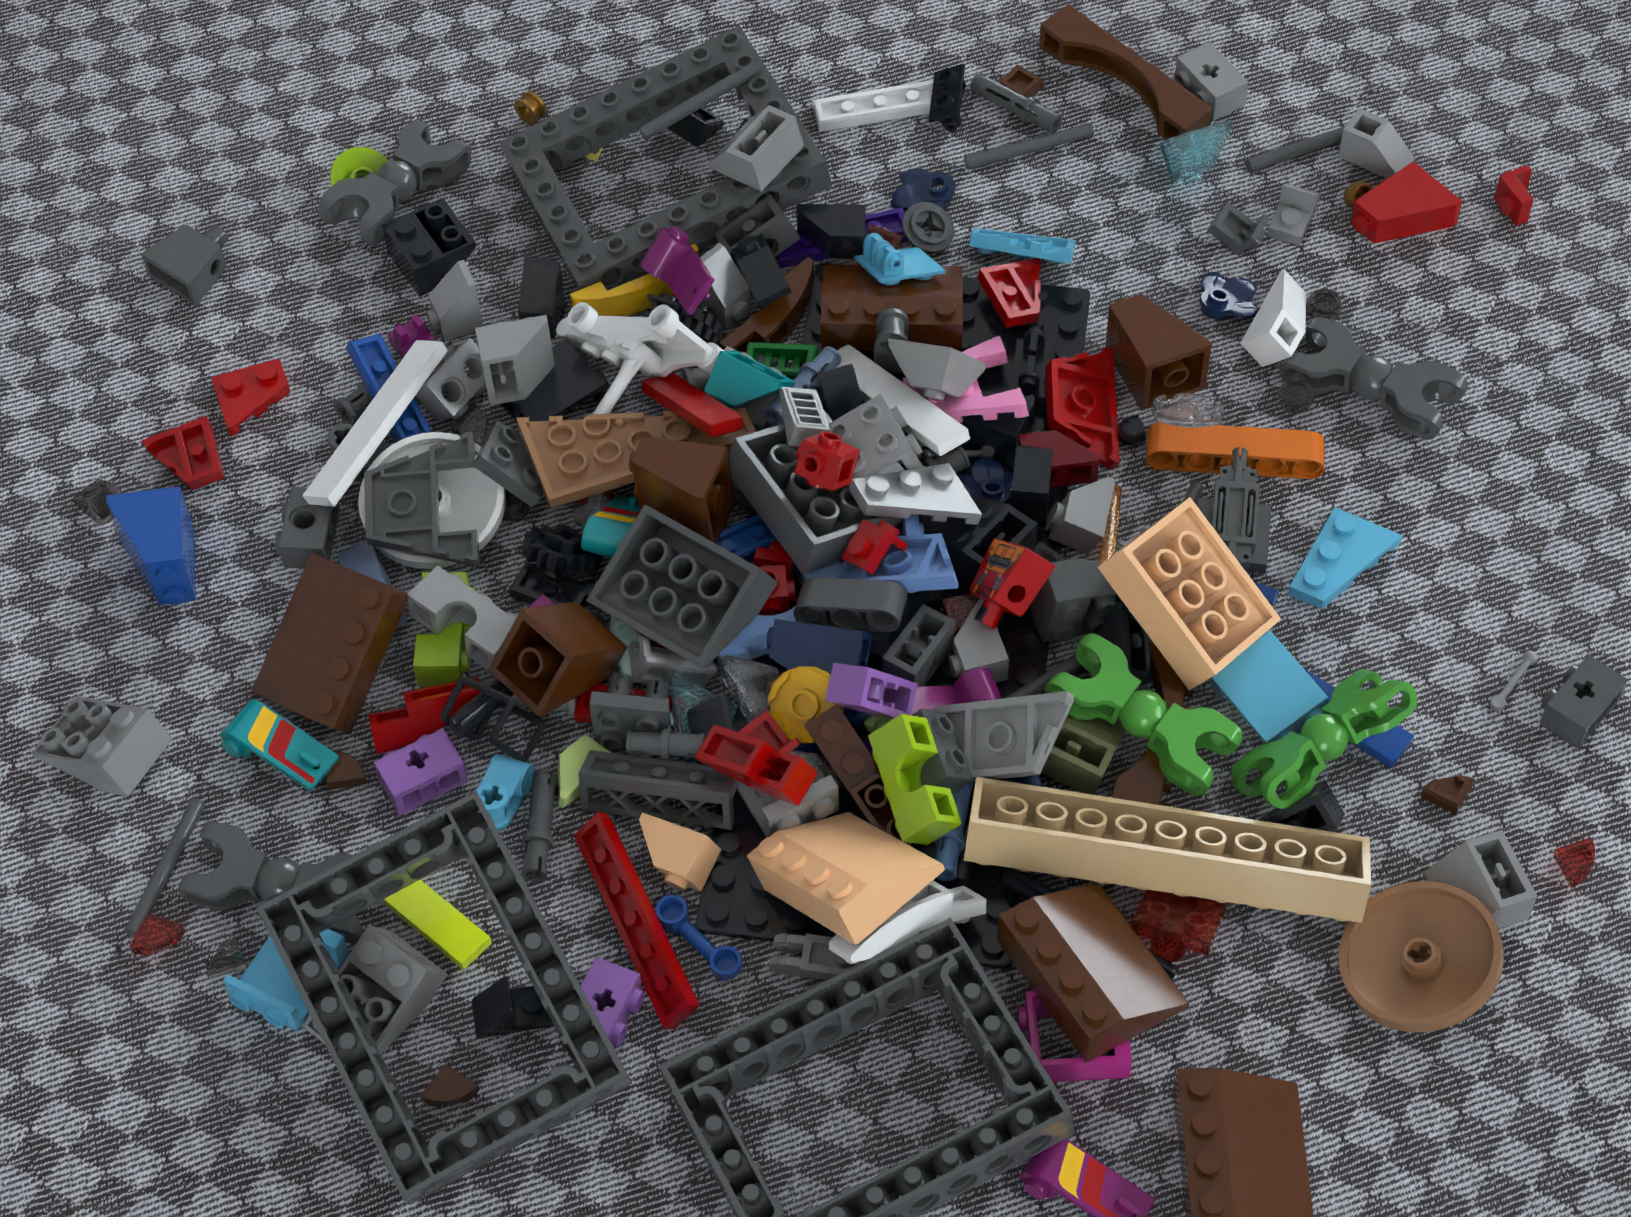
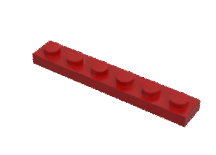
M597 812L574 835V838L637 973H640V979L663 1028L676 1029L700 1005L609 814Z

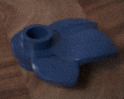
M922 168L909 169L899 175L903 186L895 191L891 200V208L903 207V210H907L916 203L929 202L945 210V204L955 194V181L949 174L944 172L930 173ZM937 185H943L940 189H934ZM927 220L925 221V223H924V224L922 225V227H920V228H924V227H927V226H928Z
M1211 272L1202 279L1200 287L1203 292L1199 301L1201 311L1205 316L1216 320L1224 319L1228 314L1241 319L1256 316L1259 308L1250 301L1256 293V286L1251 280L1243 277H1232L1226 280L1218 272Z
M981 458L974 462L970 474L957 475L969 494L1006 504L1011 499L1013 471L1005 472L1002 465L996 460Z

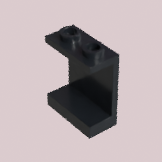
M563 340L552 347L555 366L531 394L524 400L500 405L516 422V418L529 417L530 421H549V416H561L590 397H593L600 403L607 389H609L608 380L601 371H595L588 364L587 358L580 349L574 350L566 340Z

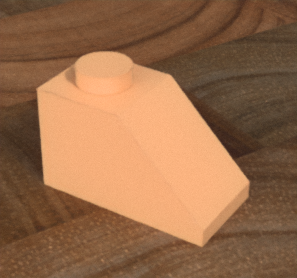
M642 812L639 818L653 865L665 876L663 881L680 891H685L686 887L702 891L722 849L705 834Z

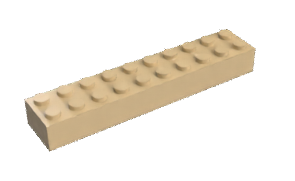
M976 777L963 861L976 862L984 866L995 865L1014 868L1022 872L1033 871L1053 874L1061 878L1072 877L1091 880L1099 884L1134 887L1138 890L1161 891L1182 897L1193 896L1212 899L1220 903L1244 904L1259 909L1293 912L1297 915L1333 918L1341 922H1363L1371 889L1369 837Z

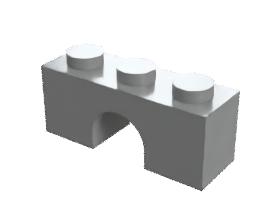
M438 565L407 594L410 616L437 635L447 626L456 622L472 625L464 634L466 655L487 670L517 618L515 614L511 612L506 613L494 605L493 601L482 592L477 593L468 587L459 575L453 572L448 573Z

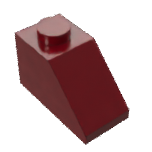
M1055 430L1033 431L1028 434L1019 435L1018 445L1053 448L1050 488L1097 481L1099 457L1095 452Z

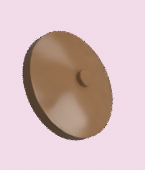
M1417 881L1388 888L1367 901L1363 922L1349 921L1344 929L1339 945L1338 962L1340 974L1350 998L1366 1016L1383 1026L1399 1031L1431 1032L1445 1029L1464 1021L1488 1001L1495 991L1502 974L1504 950L1495 919L1476 897L1450 884Z

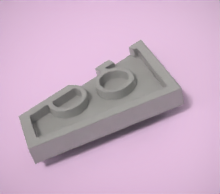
M949 463L853 478L849 486L850 493L863 514L867 516L908 519L911 514L931 515L932 521L946 522L947 517L964 518L965 524L974 525L979 524L982 513Z

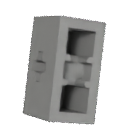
M1210 41L1177 57L1174 80L1213 108L1212 121L1245 106L1249 82Z

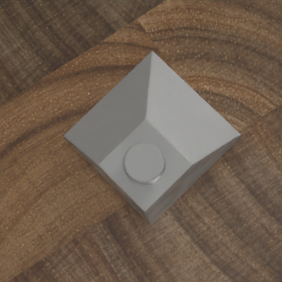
M897 339L889 340L888 346L909 384L924 391L923 397L943 402L945 396L960 398L985 371L986 363L951 347Z

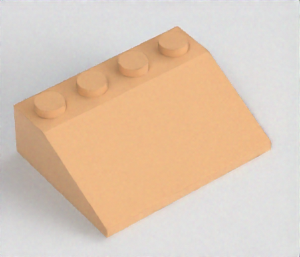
M1191 497L1097 567L1189 691L1215 676L1281 620L1280 616Z
M850 812L776 831L770 837L765 838L758 847L747 855L764 890L854 945L859 944L945 870L942 863Z

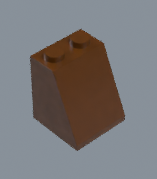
M1143 294L1131 298H1123L1109 305L1105 348L1114 349V365L1141 411L1206 389L1212 347L1209 339Z
M643 436L637 449L633 450L629 457V470L633 472L635 480L634 495L636 499H639L640 509L646 504L717 544L736 503L727 447Z
M577 601L521 609L488 670L534 713L541 717L611 677L628 647Z

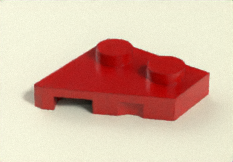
M1039 258L985 267L979 270L977 279L1006 328L1038 321L1041 303L1039 299L1041 291V281H1039L1041 260Z
M280 358L211 377L230 436L239 433V425L253 415L258 418L268 410L271 404L279 402L290 393L289 384Z

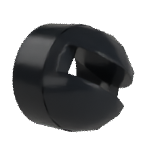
M1137 414L1125 418L1118 426V438L1122 443L1129 446L1146 441L1145 429Z

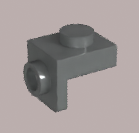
M1226 202L1218 211L1207 231L1236 254L1241 255L1249 247L1255 249L1262 242L1267 234L1263 229L1269 218L1263 214L1253 222L1229 202Z

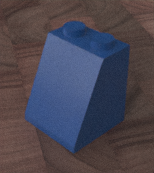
M181 487L106 495V502L121 544L158 604L178 605L183 602L196 601L194 527Z

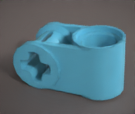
M495 754L490 760L487 771L476 791L499 831L510 825L523 798L528 794L533 783L532 775L535 772V767L533 764Z

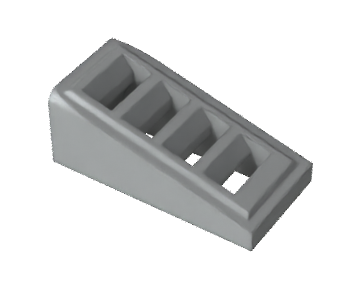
M781 387L780 398L788 446L799 447L805 438L820 434L823 431L830 432L817 390Z

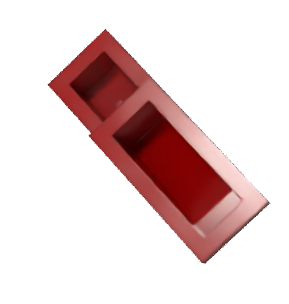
M478 676L471 678L480 683ZM457 681L403 692L406 707L368 714L376 754L402 748L416 742L422 735H430L445 727L447 724L440 719V714ZM464 684L448 716H451L479 694L480 691Z
M713 725L694 757L699 762L738 782L796 806L800 805L818 774L800 756L774 749L765 740L717 725Z

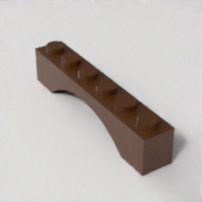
M1068 4L1041 23L1039 43L1041 49L1062 64L1095 69L1111 75L1128 85L1150 108L1156 122L1158 135L1181 152L1210 132L1213 108L1204 100L1197 98L1186 90L1179 82L1174 81L1160 71L1156 65L1150 64L1139 56L1131 47L1121 43L1109 31L1102 29L1088 19L1084 13L1077 11Z
M1150 639L1151 682L1155 692L1165 700L1168 710L1173 703L1184 709H1189L1190 707L1183 706L1185 696L1193 697L1194 688L1190 691ZM1148 749L1130 769L1116 778L1112 798L1168 806V803H1163L1161 800L1163 792L1171 794L1173 783L1164 777L1160 768L1159 758L1155 752Z

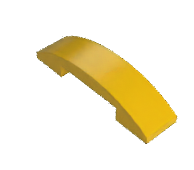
M696 244L691 245L697 253V255L699 256L698 247L696 246ZM647 274L608 291L600 281L570 293L571 309L576 304L585 302L597 311L598 316H630L653 307L647 298L648 294L658 297L660 293L672 296L675 294L667 283L651 274Z

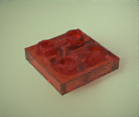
M1146 890L1134 915L1131 927L1137 935L1150 938L1153 953L1167 962L1179 961L1184 957L1186 950L1208 956L1226 913L1228 902L1220 903L1212 899L1193 896L1182 897L1174 893Z

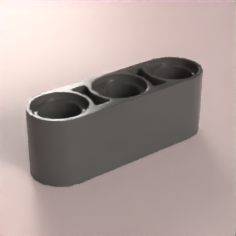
M810 577L803 582L793 615L796 621L801 623L859 631L893 632L900 625L908 599V592L902 585L892 581Z

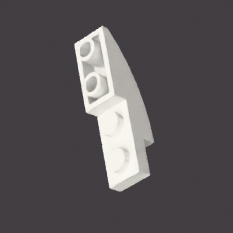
M932 881L859 944L854 945L836 934L829 941V950L843 958L847 963L858 965L919 934V931L923 932L949 918L954 923H966L971 917L986 914V898L965 886L947 889Z

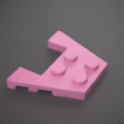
M1000 336L989 339L962 352L986 363L985 369L1008 363L1006 350ZM903 378L905 385L923 397L924 391L911 386L907 378ZM977 379L960 398L945 396L943 402L927 399L959 423L963 421L962 416L982 415L984 421L997 420V413L1014 412L1015 418L1029 416L1027 404L1020 388L983 397Z

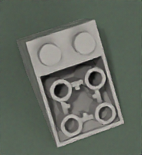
M76 696L73 701L65 706L63 714L52 728L42 735L40 743L31 754L35 758L103 792L128 797L173 738L148 708Z
M369 925L339 969V973L381 1054L428 1006L448 975L391 930ZM309 1015L302 1027L324 1043Z

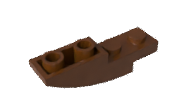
M808 257L799 265L791 267L784 277L792 292L760 308L759 312L752 313L745 323L735 331L728 332L723 337L722 341L719 342V347L724 350L728 346L738 352L746 353L748 342L783 344L797 327L808 307L814 281V260Z
M835 704L805 724L804 727L867 822L901 840L895 827V818L890 802L884 793V784L878 765L840 707Z

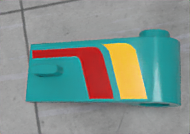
M619 494L589 517L583 531L582 550L612 558L641 511L639 499H636L634 494L630 497Z
M251 699L220 734L223 740L221 743L222 747L234 758H240L241 756L250 758L253 754H256L309 792L318 785L340 759L338 754L255 699Z

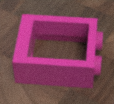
M1034 991L1025 992L1024 1007H1017L1018 1027L1021 1031H1026L1028 1043L1052 1082L1130 1077L1132 1065L1130 1040L1111 1049L1110 1056H1098L1087 1063L1082 1057L1041 1060L1037 1018L1052 1017V1015Z

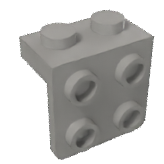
M881 394L828 424L829 431L839 435L842 438V442L860 450L852 479L873 476L900 459L907 470L923 467L917 455L923 453L912 433L905 436L902 428L907 426L905 419L897 406L892 409L889 408Z
M801 750L792 752L814 768L805 752ZM817 774L799 806L760 792L739 782L737 791L766 838L776 831L817 821L839 811L838 785L831 775L821 779L819 774Z

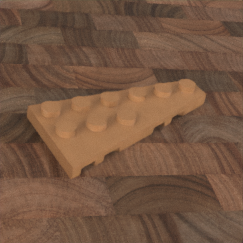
M746 408L731 409L743 416V429L713 438L672 411H664V416L644 417V412L590 414L586 415L584 419L563 420V416H549V421H530L529 417L516 418L518 429L550 509L634 483L633 472L629 470V457L631 452L637 449L643 436L727 447V451L730 453L735 438L756 432Z

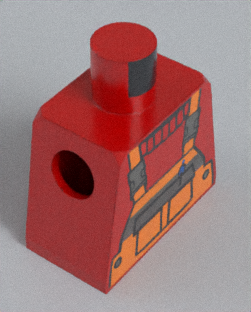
M993 538L970 587V592L983 600L974 620L994 630L1004 612L1018 617L1024 615L1054 570L1055 565L1027 547Z

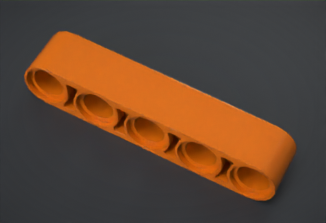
M1158 422L1152 424L1147 430L1146 462L1150 467L1157 470L1219 474L1220 467L1232 465V450L1240 447L1239 459L1242 448H1245L1248 451L1246 467L1256 470L1257 476L1314 479L1321 476L1324 472V437L1317 432L1306 430Z

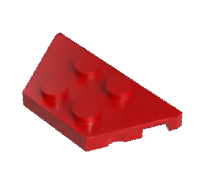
M1104 348L1100 353L1088 355L1085 352L1076 354L1072 358L1061 357L1051 359L1045 366L1047 427L1098 454L1099 463L1108 469L1114 470L1120 463L1114 349Z

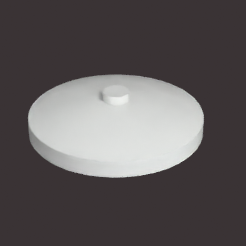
M428 432L404 438L384 450L372 462L367 471L407 455L409 458L429 451L430 446L440 442L445 445L460 439V436L444 432ZM475 443V458L481 449V446ZM476 468L438 471L440 533L477 530L480 551L493 538L502 522L506 506L505 488ZM363 477L359 491L358 506L360 518L365 529V488ZM375 546L389 559L413 568L434 569L437 565L444 568L457 564L451 561Z

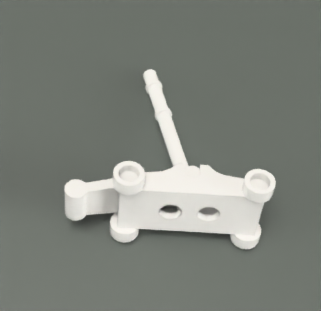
M580 302L570 310L568 317L561 320L556 328V332L560 337L576 349H580L583 353H587L596 359H599L601 356L607 362L617 367L621 365L618 375L593 414H610L638 370L645 376L655 374L660 377H666L678 368L698 366L706 374L711 375L720 351H724L715 343L703 341L679 321V315L665 304L657 306L650 313L649 317L598 316L594 308L585 302Z

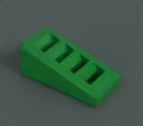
M748 342L746 351L757 362L759 355H765L763 365L767 367H772L774 357L779 358L777 367L773 368L778 369L791 380H794L799 375L798 372L803 363L812 362L820 353L817 345ZM788 360L793 361L792 368L787 367Z

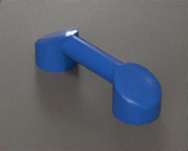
M671 894L662 897L658 901L656 915L663 929L671 934H680L710 962L715 979L727 981L735 978L741 972L743 962L740 952L735 947L729 945L717 948L690 923L688 907L682 897Z

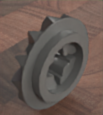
M920 202L912 205L905 212L901 225L904 228L903 237H908L911 241V248L919 247L925 253L935 252L938 254L951 244L954 238V225L944 209L933 203ZM926 220L929 230L933 231L929 237H926L925 229L920 228Z

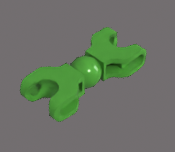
M1093 633L1084 635L1077 644L1076 658L1092 675V678L1080 679L1066 672L1057 673L1046 684L1045 692L1068 691L1073 694L1074 702L1068 715L1076 720L1099 718L1114 725L1118 718H1120L1122 727L1129 734L1138 738H1150L1146 747L1157 754L1161 771L1169 782L1192 795L1205 794L1212 785L1213 771L1197 754L1196 749L1206 748L1223 756L1229 755L1242 743L1241 729L1233 721L1213 708L1184 709L1173 703L1168 710L1165 700L1157 693L1148 689L1137 690L1141 681L1130 673L1128 661L1122 649L1099 635Z
M1367 669L1354 672L1335 687L1332 699L1321 708L1323 714H1317L1307 719L1301 727L1300 734L1291 731L1279 740L1254 748L1236 762L1231 770L1233 787L1247 796L1256 797L1262 794L1264 800L1269 805L1278 809L1289 808L1311 792L1315 785L1316 777L1327 768L1324 762L1338 759L1346 750L1348 742L1357 745L1371 735L1380 734L1394 728L1412 714L1417 706V694L1414 687L1408 682L1391 679L1383 683L1378 673ZM1369 681V690H1361L1362 685ZM1401 691L1402 700L1400 704L1395 708H1390L1387 702L1397 692ZM1253 768H1258L1261 774L1250 784H1246L1245 777L1247 773ZM1286 786L1284 793L1277 797V787Z

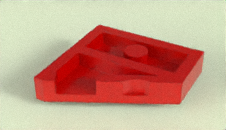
M207 416L142 440L146 450L191 491L225 478L213 428Z

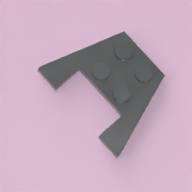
M473 432L459 435L460 439L445 445L440 442L430 446L429 451L409 458L407 455L364 472L365 533L369 545L470 566H480L477 530L440 533L438 471L475 468L473 467L476 459Z

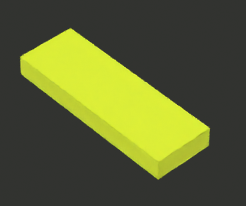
M422 880L381 900L384 905L462 970L466 969L492 944L490 936Z

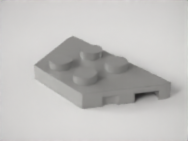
M1068 691L934 706V711L946 713L954 727L953 733L959 748L967 759V768L972 778L970 782H976V777L996 780L1040 775L1074 702V695Z

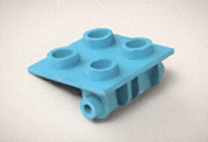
M877 233L867 235L863 243V255L854 256V259L863 268L885 285H895L900 283L901 280L911 278L929 280L933 275L945 274V269L919 247L895 250L889 242L883 240L882 236Z

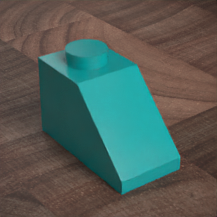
M720 351L704 391L713 395L717 401L732 409L735 406L751 405L780 393L781 387L793 388L795 381L738 351Z

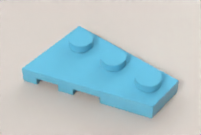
M974 228L970 237V246L977 247V252L997 254L998 251L1011 253V256L1016 258L1029 259L1036 257L1057 263H1071L1076 240L979 228Z

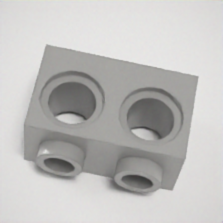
M471 338L454 342L447 349L448 351L415 395L437 421L450 417L452 419L458 418L468 409L469 405L467 402L473 395L477 396L487 389L479 347ZM465 364L469 368V377L466 375L464 370ZM443 387L446 389L448 394L447 400L443 397L442 394Z

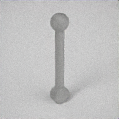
M1526 651L1523 654V662L1499 695H1494L1491 698L1490 707L1492 710L1502 711L1504 709L1506 698L1529 665H1534L1537 662L1538 657L1534 651Z

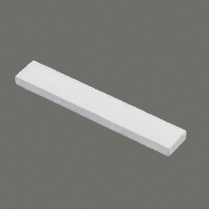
M415 341L302 495L308 504L336 506L448 351L442 341Z
M848 344L837 350L842 361L835 368L848 364L853 365L862 400L867 402L881 394L890 409L895 406L898 407L907 423V426L902 429L909 434L912 433L917 440L936 454L942 456L970 439L968 428Z

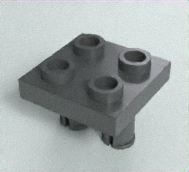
M618 676L609 678L607 693L592 691L589 705L594 741L608 750L626 749V739L629 730L662 732L663 729H671L669 699H667L670 686L666 682L659 681L658 690H656V680L648 681L645 687V697L630 695L633 684L628 678L621 677L619 687L617 685Z

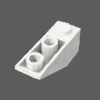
M1285 269L1279 273L1240 342L1262 367L1292 357L1305 333L1306 292Z

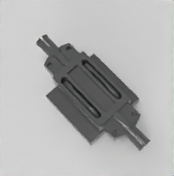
M1240 447L1232 450V465L1220 467L1219 480L1216 479L1214 498L1198 497L1197 507L1245 571L1266 573L1272 505L1259 504L1260 484H1256L1257 471L1246 467L1248 451L1245 448H1242L1239 459Z

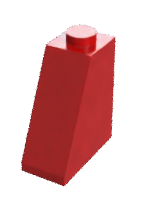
M1413 161L1355 200L1350 224L1354 226L1358 233L1365 235L1374 244L1453 227L1458 222L1462 200Z

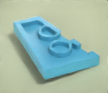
M1334 507L1289 586L1288 595L1323 609L1350 587L1353 580L1366 569L1370 570L1379 562V558L1387 551H1393L1399 546L1403 535Z

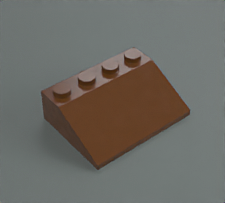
M824 265L820 321L821 350L826 346L839 350L849 344L857 351H874L878 314L885 309L896 308L904 311L908 316V341L951 347L962 352V266H941L945 269V274L933 275L929 280L911 278L901 280L900 283L895 285H885L880 283L861 265Z
M311 553L251 691L327 727L351 734L408 602V593Z
M1098 883L1035 896L999 914L998 943L1086 1063L1189 1008L1190 1003Z
M1223 1068L1177 1069L1173 1093L1185 1217H1313L1297 1083Z

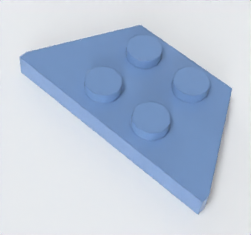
M942 533L897 536L908 544L906 550L902 551L890 545L873 575L844 561L841 564L843 572L836 577L892 581L902 585L908 593L926 590L957 589L959 586Z

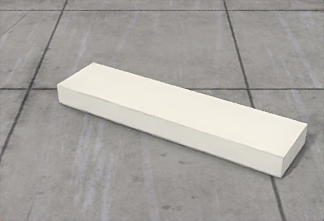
M934 80L812 100V109L818 130L822 132L929 114Z

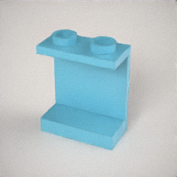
M1271 630L1262 635L1220 672L1210 678L1211 687L1220 699L1225 696L1260 736L1263 744L1279 740L1291 731L1298 734L1308 718L1317 714H1323L1321 708L1328 703V696Z
M327 929L321 932L320 935L339 971L349 956L344 936ZM269 936L240 980L228 974L223 980L229 995V1001L235 1007L245 1012H249L252 1009L262 1014L268 1023L277 1028L287 1026L298 1032L309 1016V1012L271 936Z

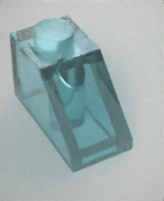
M1231 120L1168 138L1159 145L1171 183L1183 180L1184 185H1189L1204 179L1202 174L1213 168L1233 127Z

